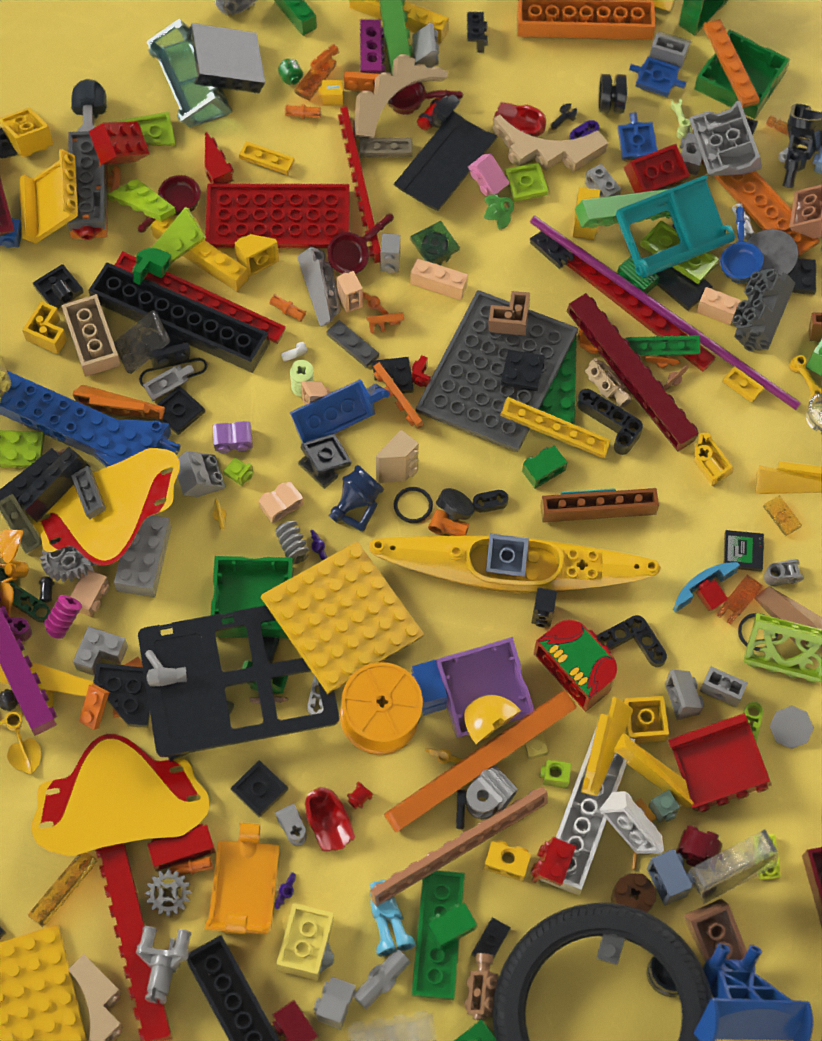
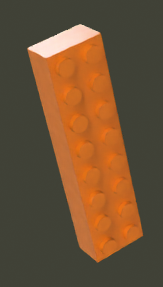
M518 0L517 37L653 40L655 31L654 0Z

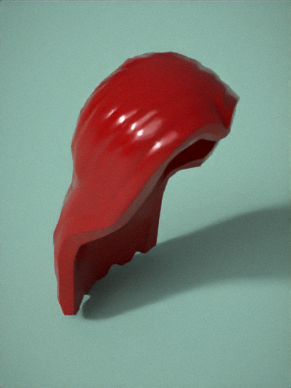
M501 102L497 108L498 111L495 112L494 118L501 115L510 125L530 136L538 137L545 131L547 124L546 115L531 105L519 106Z
M319 787L311 791L306 797L305 809L307 820L314 832L317 843L324 852L344 849L345 845L350 843V840L353 841L355 839V834L342 802L335 792L329 788Z

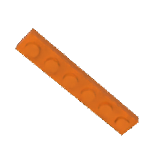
M721 19L704 23L703 28L738 100L741 102L742 108L759 104L760 99Z

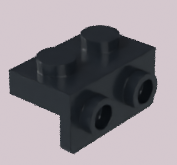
M467 12V41L477 42V52L484 53V45H487V35H484V32H487V21H484V12Z

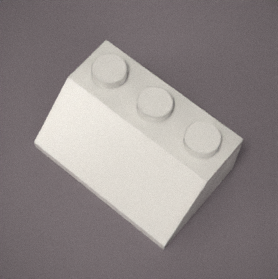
M625 791L612 792L599 811L636 854L662 853L664 851L663 839L656 825L644 815V811L634 803L628 793Z

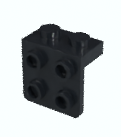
M165 332L144 337V344L153 369L189 360L190 347L188 342L183 343V341Z

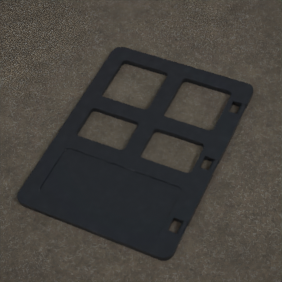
M267 606L177 621L165 625L144 627L138 632L155 749L160 757H170L334 726L339 722L335 692L332 691L327 694L318 681L323 705L321 713L285 720L277 718L271 680L273 678L310 672L311 669L303 658L276 663L267 662L261 624L276 621ZM234 617V623H222V619ZM246 627L253 666L223 672L219 659L216 632ZM173 629V634L161 636V630ZM146 651H153L164 668L177 669L186 667L187 682H177L165 686H150L147 681L148 670L154 669V667L146 657ZM255 682L259 693L263 723L234 729L231 727L225 689L229 686Z

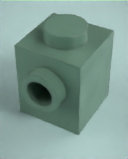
M670 790L653 798L649 804L659 823L664 820L668 822L674 819L680 808Z

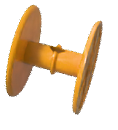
M372 663L357 670L347 681L342 693L340 722L348 740L358 749L370 754H389L403 748L412 739L418 727L423 708L420 686L407 670L392 663Z

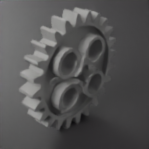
M58 537L56 540L52 539L51 543L55 544L59 542L61 538ZM67 546L54 552L43 550V556L40 557L41 565L46 575H49L51 579L55 578L56 581L61 578L63 582L67 578L70 581H73L74 577L80 579L81 574L87 576V570L93 571L92 566L97 565L85 558L73 546Z

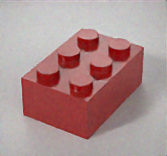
M138 121L103 122L89 131L101 165L135 163L150 155Z

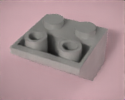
M429 23L412 35L415 65L424 64L427 68L438 65L437 30H434L433 23Z
M659 31L653 41L650 57L682 69L692 41Z
M186 451L178 458L180 470L177 477L183 495L199 497L225 488L215 455Z

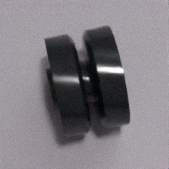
M601 74L598 94L599 113H608L611 109V103L615 113H624L627 100L626 74H617L613 85L610 74Z
M653 956L647 968L648 982L661 995L668 997L679 996L670 974L661 962Z

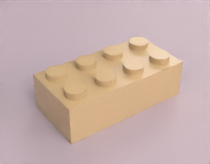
M97 294L61 305L85 377L121 366Z

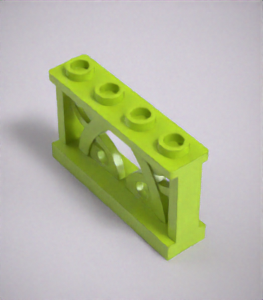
M756 613L744 654V663L754 668H766L774 673L782 672L793 678H805L812 683L822 682V657L815 653L822 645V629ZM758 629L764 630L765 639L755 640ZM776 633L783 635V637L780 639H772L777 638L775 636ZM789 637H794L797 647L803 652L792 658L784 659L777 651L775 645L784 643ZM802 640L809 641L805 644L808 648L804 647L800 642ZM759 644H766V646L759 649V652H765V656L754 654L753 649ZM811 656L819 662V666L816 669L805 667L807 663L813 665L812 659L809 658Z

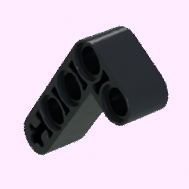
M583 389L580 391L577 402L578 408L618 433L614 443V450L620 455L627 454L640 438L643 428L642 422L593 390ZM619 442H625V443H627V444H626V445H622V444H620Z

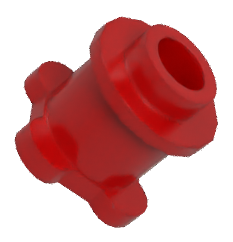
M357 782L356 789L351 794H347L349 798L347 801L353 808L357 809L359 807L362 809L367 799L371 800L373 798V793L364 787L362 783Z

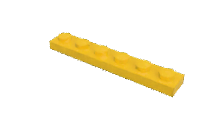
M510 397L506 398L500 415L601 458L606 457L611 442L608 438Z

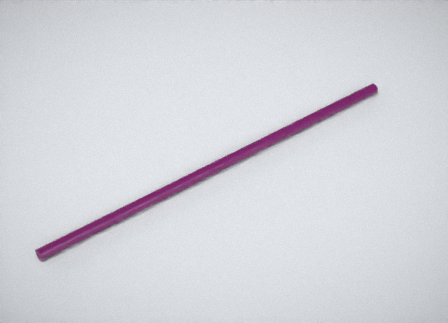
M536 216L532 217L530 223L689 336L700 335V343L733 367H737L794 410L800 406L801 402L544 221Z

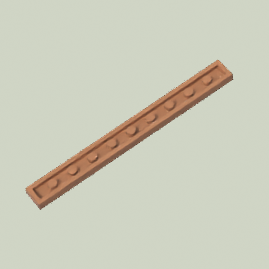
M542 786L537 790H532L526 797L514 801L511 806L504 810H499L491 818L481 821L471 830L464 831L459 837L446 842L436 851L429 852L424 858L418 862L411 863L403 871L394 873L383 883L376 884L370 890L372 902L376 907L546 805L548 803L546 789Z

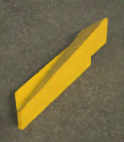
M31 662L33 665L30 668L32 674L36 672L41 681L38 684L39 689L86 696L89 685L94 684L93 681ZM0 665V683L9 684Z
M617 697L612 698L608 715L600 713L581 793L598 796L616 753L613 750L624 733L632 715V707Z

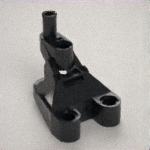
M794 104L791 108L787 122L790 141L784 166L786 169L782 184L784 187H794L797 171L804 169L807 159L810 160L814 152L818 151L820 146H822V112L811 110L812 107L808 105ZM798 144H799V145H805V146H808V147H807V149H805V148H801V147H797V146H798Z

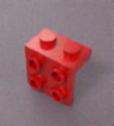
M556 837L545 841L544 845L540 846L537 854L540 858L537 864L534 863L530 875L533 876L531 881L536 883L542 878L562 886L576 846Z

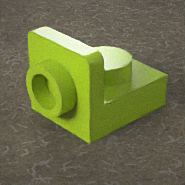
M234 458L224 469L223 473L242 486L252 478L253 467L250 463L246 465L237 458Z

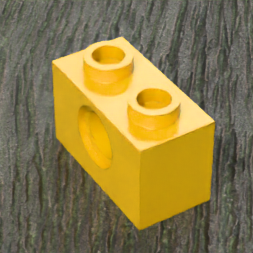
M491 841L484 869L523 881L531 853L523 847H510L504 841ZM509 855L514 861L512 863H505L502 858Z

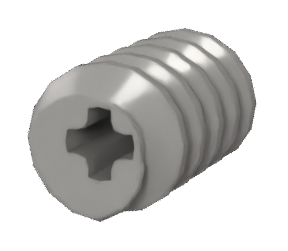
M297 521L285 522L275 530L279 543L282 545V550L285 551V556L293 558V564L306 560L308 558L306 553L309 551V547H303L306 545V541L301 540L303 534H298L300 528L295 527Z

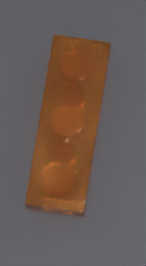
M331 58L317 71L310 68L295 88V94L310 101L322 85V80H326L337 65L336 60Z

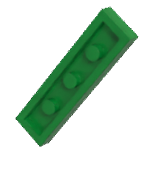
M700 335L626 337L630 348L639 356L700 354Z

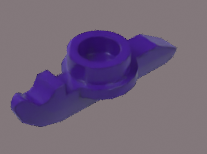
M311 530V539L314 540L311 548L314 552L319 553L323 561L328 558L325 552V543L314 530Z
M291 872L287 881L279 887V895L275 901L276 909H279L284 904L285 898H290L294 893L292 885L296 874Z

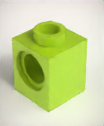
M547 760L546 766L541 768L540 778H544L543 785L568 788L571 763ZM556 770L560 773V776L553 777L550 772Z

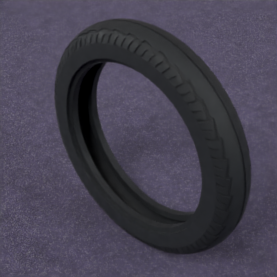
M613 903L582 904L561 910L545 918L530 929L513 948L504 963L495 989L493 1002L494 1034L496 1041H530L526 1027V1002L531 984L541 966L562 947L583 938L603 936V934H615L625 937V940L633 942L650 952L666 968L677 988L681 1003L682 1024L678 1041H700L694 1032L712 998L705 972L696 955L681 936L667 924L644 911L625 905Z

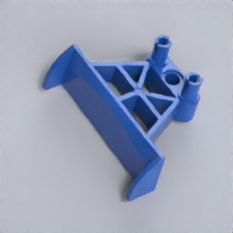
M718 943L713 956L707 959L703 966L713 998H711L694 1032L696 1037L700 1041H716V1039L810 1041L813 1030V1014L810 1002L792 1001L755 974V964L762 954V950L755 945H750L744 959L725 960L728 953H730V948L725 944Z

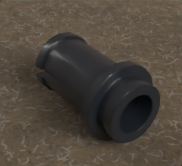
M41 577L39 581L41 585L39 600L42 602H52V586L55 582L53 578Z

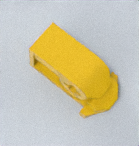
M707 432L700 433L699 441L694 451L695 463L713 486L733 473V466L713 441L711 435Z

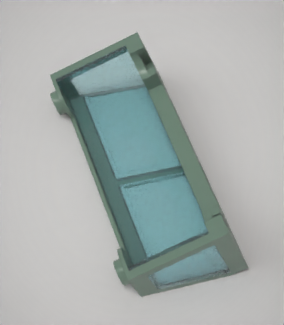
M178 19L149 39L147 44L150 55L159 60L180 109L177 115L179 121L182 124L185 123L189 127H193L227 116L232 110L222 89L194 85L197 77L192 40H187L186 35L190 27L181 19Z

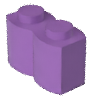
M240 421L214 424L213 442L215 451L220 453H228L231 450L245 452L253 448L251 423Z

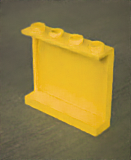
M63 149L59 150L60 160L36 177L31 178L26 175L20 177L22 238L35 244L78 216L75 155Z

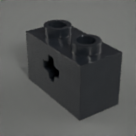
M537 588L532 624L543 628L551 627L557 591Z

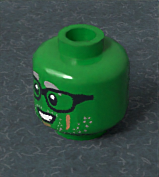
M285 59L280 63L278 73L283 82L287 85L298 84L303 77V70L299 63L294 59Z

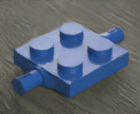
M648 56L641 67L631 63L629 71L638 73L635 87L665 97L669 96L674 86L684 89L687 83L677 79L680 67Z
M630 113L631 123L618 125L617 128L622 160L638 159L657 151L653 122H638L637 113Z

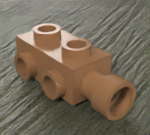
M477 953V971H471V976L467 979L469 997L465 1000V1008L467 1014L473 1016V1020L480 1021L482 1019V1021H485V1017H493V1002L498 974L490 972V965L493 964V955Z

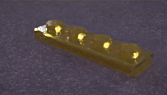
M87 852L77 855L27 916L43 927L98 861Z

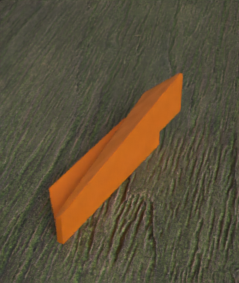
M81 385L73 391L75 401L90 405L92 409L104 414L161 421L163 419L165 407L87 385Z

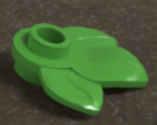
M491 194L484 198L487 205H489L485 211L484 219L497 220L498 228L503 229L510 223V213L514 209V203L509 197L501 198L496 194ZM504 203H507L508 208L504 207Z

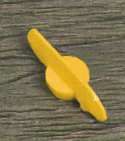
M215 498V510L212 516L219 522L220 529L224 530L226 511L220 507L219 501Z
M445 748L440 750L425 749L431 756H437L438 761L441 763H448L449 761L458 763L463 760L451 755V752Z

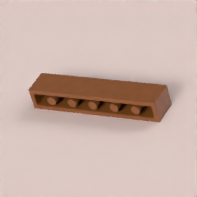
M657 488L542 496L541 500L543 523L656 515L659 507Z

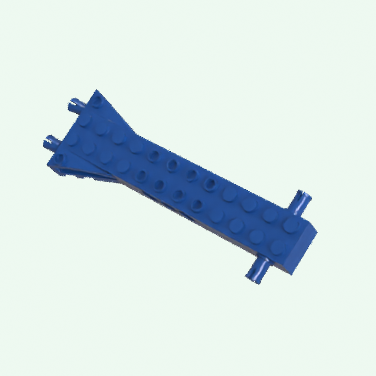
M7 371L11 380V387L1 397L0 415L36 431L44 432L45 435L94 456L105 467L119 463L148 448L167 449L176 455L180 450V444L168 440L171 435L169 423L117 420Z

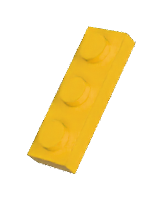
M248 141L245 142L239 153V159L286 175L289 174L295 162L292 156Z

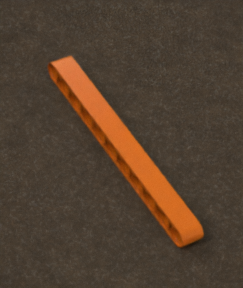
M566 690L558 693L384 814V817L394 832L401 830L481 775L484 770H488L572 712L577 706Z

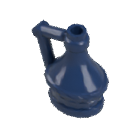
M357 465L352 473L342 478L341 499L338 505L331 509V513L328 516L336 523L342 520L344 523L364 531L377 507L375 500L379 493L384 491V488ZM368 506L360 522L345 515L352 509Z

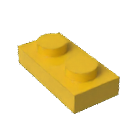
M735 366L722 381L751 403L764 389L762 385Z

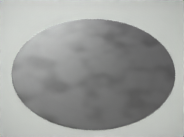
M775 229L763 230L754 234L746 241L757 246L762 252L764 261L761 270L775 269L778 270L777 274L782 275L783 272L788 274L797 262V244L789 234Z

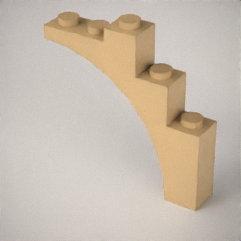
M401 54L396 57L393 62L392 76L390 73H381L375 78L374 94L371 91H362V93L357 95L354 138H374L380 114L389 99L396 92L417 82L443 81L447 78L448 71L442 70V67L427 68L424 64L415 65V58H410L409 55Z
M501 115L496 116L493 121V131L503 139L505 146L509 148L508 158L517 167L523 166L536 158V162H539L540 166L547 170L563 160L564 165L572 172H575L605 153L608 146L607 140L598 130L577 139L556 141L533 137L521 132L510 125Z
M83 954L68 970L78 981L87 1001L91 1030L89 1041H114L121 1034L123 1026L106 1008L114 1006L119 1001L121 992Z

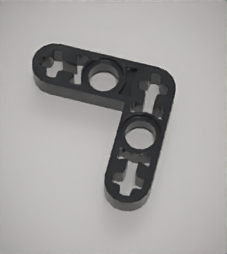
M640 615L632 616L597 635L600 642V639L603 641L610 638L609 634H611L612 639L606 645L610 650L634 638L652 666L661 667L666 662V651L646 620ZM634 622H636L637 624H638V623H641L639 629H638V627L636 626V627L632 628L631 631L629 632V628H631V627L633 626ZM623 630L626 636L618 638L615 636V631ZM649 637L653 643L646 646L642 643V638ZM654 652L657 656H662L660 661L658 659H653L655 656Z

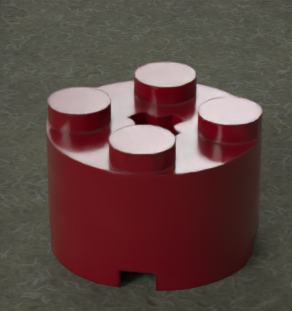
M687 826V829L682 833L676 853H679L681 857L686 859L685 864L701 870H708L711 867L714 870L723 844L718 840V834L711 831L705 833L699 831L694 826Z

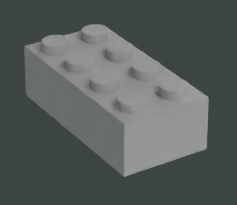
M151 515L143 521L132 544L119 560L114 581L117 592L149 597L156 596L171 532L169 518Z

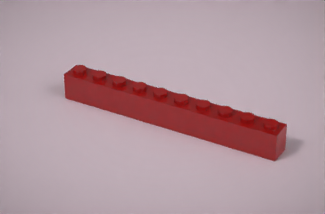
M125 843L95 849L97 858H101L103 864L99 866L102 878L106 877L107 885L104 886L106 897H111L110 914L112 918H116L117 925L114 926L116 938L120 937L122 945L118 946L121 959L125 958L127 966H123L126 979L130 978L131 986L128 987L131 1000L135 999L136 1007L133 1008L136 1021L140 1020L141 1028L138 1029L140 1040L166 1041L173 1039L165 1005L161 1004L158 999L157 1003L145 999V996L148 994L147 988L152 969L136 954L145 923Z

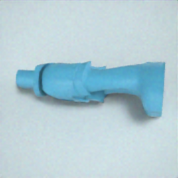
M386 880L373 882L370 884V888L373 889L376 884L383 883ZM395 897L390 898L377 907L371 899L373 918L376 920L380 933V943L376 947L377 955L379 957L387 956L396 950L387 922L392 923L397 949L405 951L413 948L416 945L415 940L404 930L401 922L403 920L402 912L398 908Z

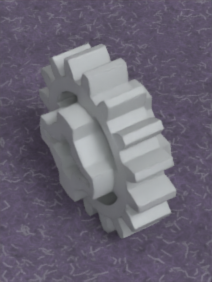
M167 870L166 875L160 871L159 878L152 876L153 884L147 883V886L151 888L150 891L145 892V894L151 896L147 903L153 902L154 905L151 909L159 908L158 914L160 915L164 910L167 916H170L172 910L175 914H179L178 908L185 909L186 907L183 903L190 902V899L186 898L188 894H192V891L186 889L190 883H184L183 881L186 877L183 875L179 878L178 871H175L173 875H171V870ZM168 878L175 879L171 884H166L162 880ZM180 886L182 887L181 898L178 896V889L180 888ZM156 887L159 889V896L157 898L155 897ZM163 887L167 889L172 888L173 890L171 893L173 894L174 898H171L169 896L165 897L164 895L166 894V892L164 891L165 889ZM166 901H171L175 904L172 907L162 906Z

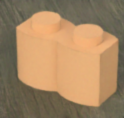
M291 481L281 483L275 491L263 494L259 500V507L271 523L281 520L304 504L303 497Z

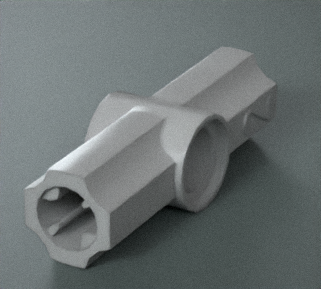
M396 949L383 964L377 965L370 971L368 980L353 994V997L361 1006L367 1009L381 993L388 992L394 986L395 979L411 962L400 950Z

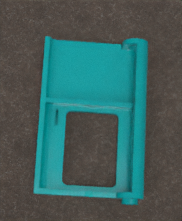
M707 174L617 210L616 217L634 261L636 273L642 278L651 276L734 241L735 234L732 227L729 225L723 226L707 184ZM669 211L680 243L646 258H641L629 226L660 212Z

